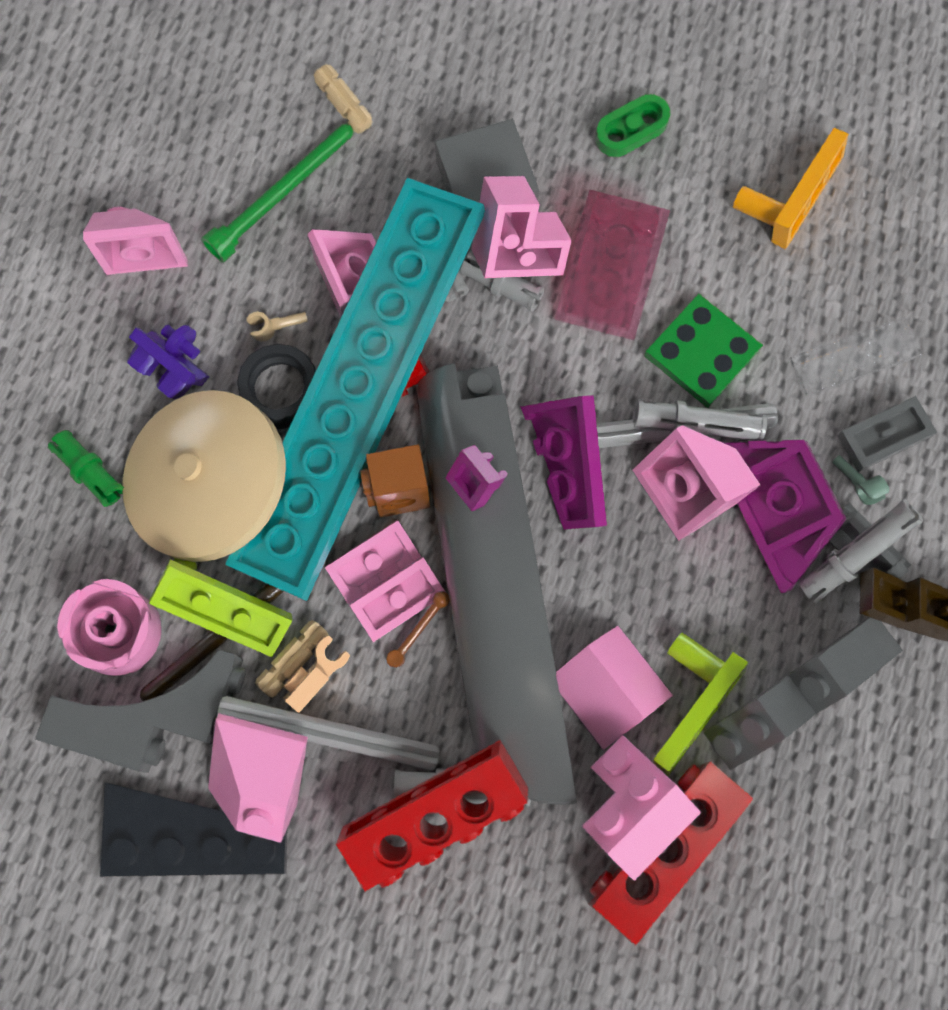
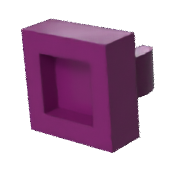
M476 445L461 450L445 477L471 511L485 506L493 492L501 486L508 475L505 470L497 473L490 464L494 456L489 452L481 453Z

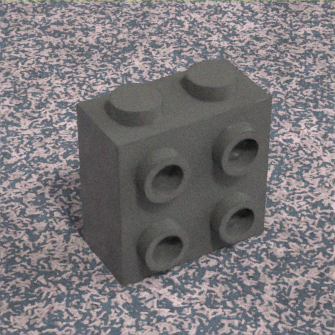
M514 119L435 141L436 163L447 192L480 202L484 177L525 176L538 200L539 188Z

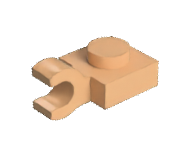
M328 635L321 638L315 647V664L307 671L301 666L283 686L289 691L283 699L298 713L324 686L331 674L343 667L349 660L350 654L346 651H343L335 660H328L326 658L325 648L333 640Z

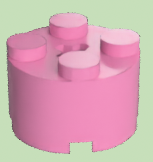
M101 579L94 581L93 584L81 590H76L65 601L58 618L57 629L59 638L62 639L69 657L79 665L104 675L121 676L139 671L152 658L161 639L159 612L153 605L149 604V600L131 586L117 580ZM117 624L114 632H105L107 625Z

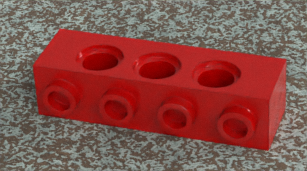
M499 740L343 826L336 846L364 891L378 884L382 888L387 887L401 878L404 870L418 862L421 866L430 864L443 854L444 848L457 841L461 844L468 843L477 838L484 831L486 825L498 819L501 822H505L519 815L523 811L524 805L528 803V786L503 743ZM471 790H478L484 793L488 799L483 803L474 804L469 802L464 797V794ZM428 813H439L445 817L447 822L442 825H432L426 821L424 816ZM388 835H398L405 840L406 845L401 847L392 846L385 840V837Z
M711 761L703 763L700 768L692 764L676 783L690 801L694 799L704 805L706 818L700 826L695 827L689 824L675 839L678 852L673 860L663 862L657 857L643 871L649 881V888L646 894L640 898H632L628 894L626 880L629 875L620 866L613 874L605 870L589 889V892L594 896L589 905L635 946L754 799Z

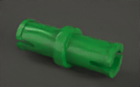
M69 430L60 431L52 437L53 442L48 443V449L70 470L69 475L76 483H83L104 507L113 505L121 498L115 491L123 494V485L119 484L102 466L103 461L96 453H89L73 437Z

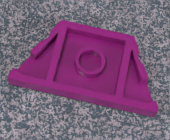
M782 440L775 442L748 441L724 443L737 449L760 483L759 487L737 504L780 592L787 593L792 590L845 522L846 517L807 441Z

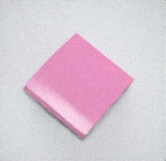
M398 520L324 566L373 642L431 605L436 592H445L424 557H421Z

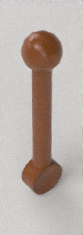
M438 591L434 594L433 604L398 650H392L388 653L386 660L389 666L396 668L404 664L405 653L438 610L445 608L449 604L450 599L446 592Z

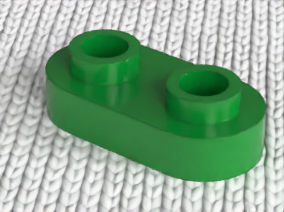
M646 94L604 116L599 121L596 130L595 142L598 149L607 156L621 157L660 136L666 130L671 112L668 103L660 96ZM650 116L655 122L651 124L645 123L642 118ZM618 135L622 140L614 142L609 139V136Z

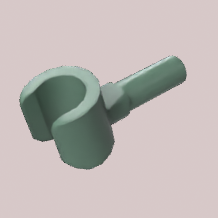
M841 455L833 460L832 463L856 486V493L863 504L873 505L886 498L885 494L889 493L890 489L882 476L877 475L866 480Z

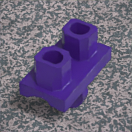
M169 324L164 326L161 330V335L168 339L167 341L155 331L146 334L136 327L129 336L136 345L127 363L137 372L146 376H151L159 363L163 365L167 370L156 386L167 397L179 399L192 385L202 386L210 376L184 356L186 354L193 360L200 353V350L193 345L196 331L189 325H183L177 330Z

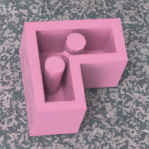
M525 176L484 177L479 203L484 204L485 213L471 248L484 278L563 275L571 238L557 213L538 212L540 204Z
M622 735L590 767L614 794L582 827L635 880L701 812L669 777Z

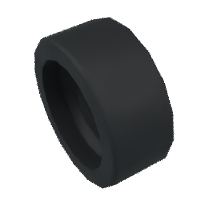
M279 343L263 346L250 354L240 367L237 379L239 396L263 411L277 429L289 428L313 379L316 368L307 354L294 346ZM290 365L300 372L304 380V390L299 400L288 407L280 409L268 408L260 403L255 393V383L259 375L271 366Z

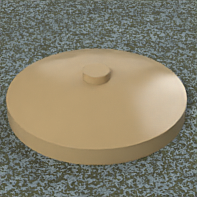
M216 390L200 391L185 395L166 405L140 431L126 461L123 475V500L126 513L134 530L155 550L173 558L190 562L211 561L239 550L250 542L267 524L282 494L286 461L281 437L272 421L263 411L251 402L233 393Z

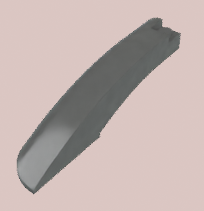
M455 363L444 365L427 373L416 385V397L473 742L477 752L501 740L528 786V799L556 805L576 804L570 755L540 576L505 393L502 390L498 365L459 372L456 371ZM476 445L481 453L489 452L494 456L490 464L497 473L505 470L508 475L501 486L493 492L485 506L471 511L445 477L461 450Z

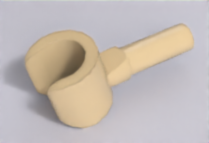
M253 312L246 319L252 326L265 322L261 330L250 333L256 340L261 342L271 339L276 330L308 322L306 312L269 319L262 312Z

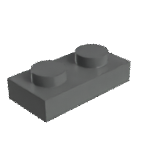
M914 396L841 431L838 434V438L856 470L860 472L933 437L937 431L918 398Z

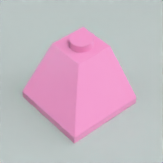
M113 207L107 210V212L93 213L83 231L84 242L106 275L188 266L187 258L170 224L137 209Z
M683 425L676 428L632 470L678 541L735 506L760 486V483L736 448Z
M219 713L215 721L208 789L236 831L281 843L298 803L308 737Z

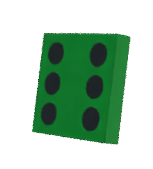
M698 294L646 350L644 357L706 408H709L761 350L763 344Z

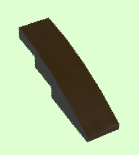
M875 568L861 572L860 614L904 630L948 642V589L921 577L906 582Z

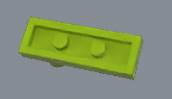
M176 558L169 560L149 601L150 605L270 657H273L292 623L291 613L198 572L196 562Z
M683 632L675 639L667 654L708 682L709 685L653 759V763L667 777H669L746 672L748 662L735 652H732L727 661L724 662Z

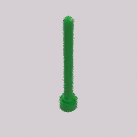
M349 124L340 125L227 227L221 225L218 229L215 227L211 228L201 237V241L206 249L221 263L228 260L236 252L235 247L239 244L238 238L352 138L354 133L352 126Z

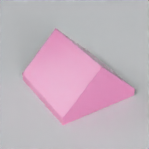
M312 229L307 235L315 262L340 317H342L376 245V241L373 235L369 233Z
M616 626L586 646L556 672L560 695L603 750L673 696L619 626Z

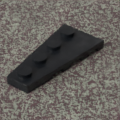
M105 783L100 877L287 874V830L281 843L236 831L224 811Z

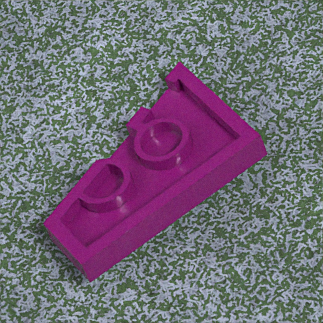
M594 395L577 396L521 406L524 419L532 421L537 439L533 441L537 456L543 455L550 473L547 484L563 530L607 526Z

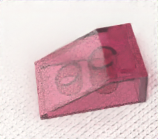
M589 190L555 320L635 340L670 210Z

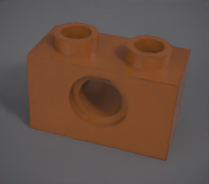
M419 444L366 454L369 469L360 470L362 484L368 506H377L380 518L430 508L428 486Z

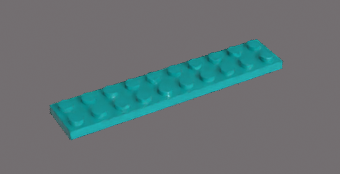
M410 178L406 179L282 442L285 452L286 472L282 494L276 509L263 529L245 546L231 553L225 565L305 601L308 600L361 485L360 470L368 469L366 454L375 453L482 222L485 213L484 204Z

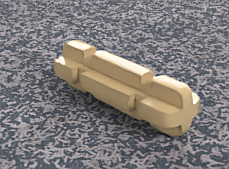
M324 64L314 73L315 83L322 92H327L326 97L341 116L349 120L348 124L352 126L353 131L359 134L364 132L372 125L371 114L364 106L359 105V99L343 79L337 78L339 74L331 65Z
M310 620L299 631L302 635L298 639L294 637L271 662L273 667L270 670L265 669L256 679L257 687L267 696H276L284 686L283 681L286 678L289 679L313 655L311 651L316 647L318 641L328 635L327 631L316 621Z

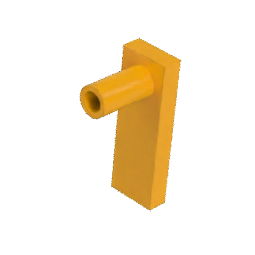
M837 128L832 129L786 204L743 186L735 198L733 209L773 226L771 242L786 250L843 159L848 133Z

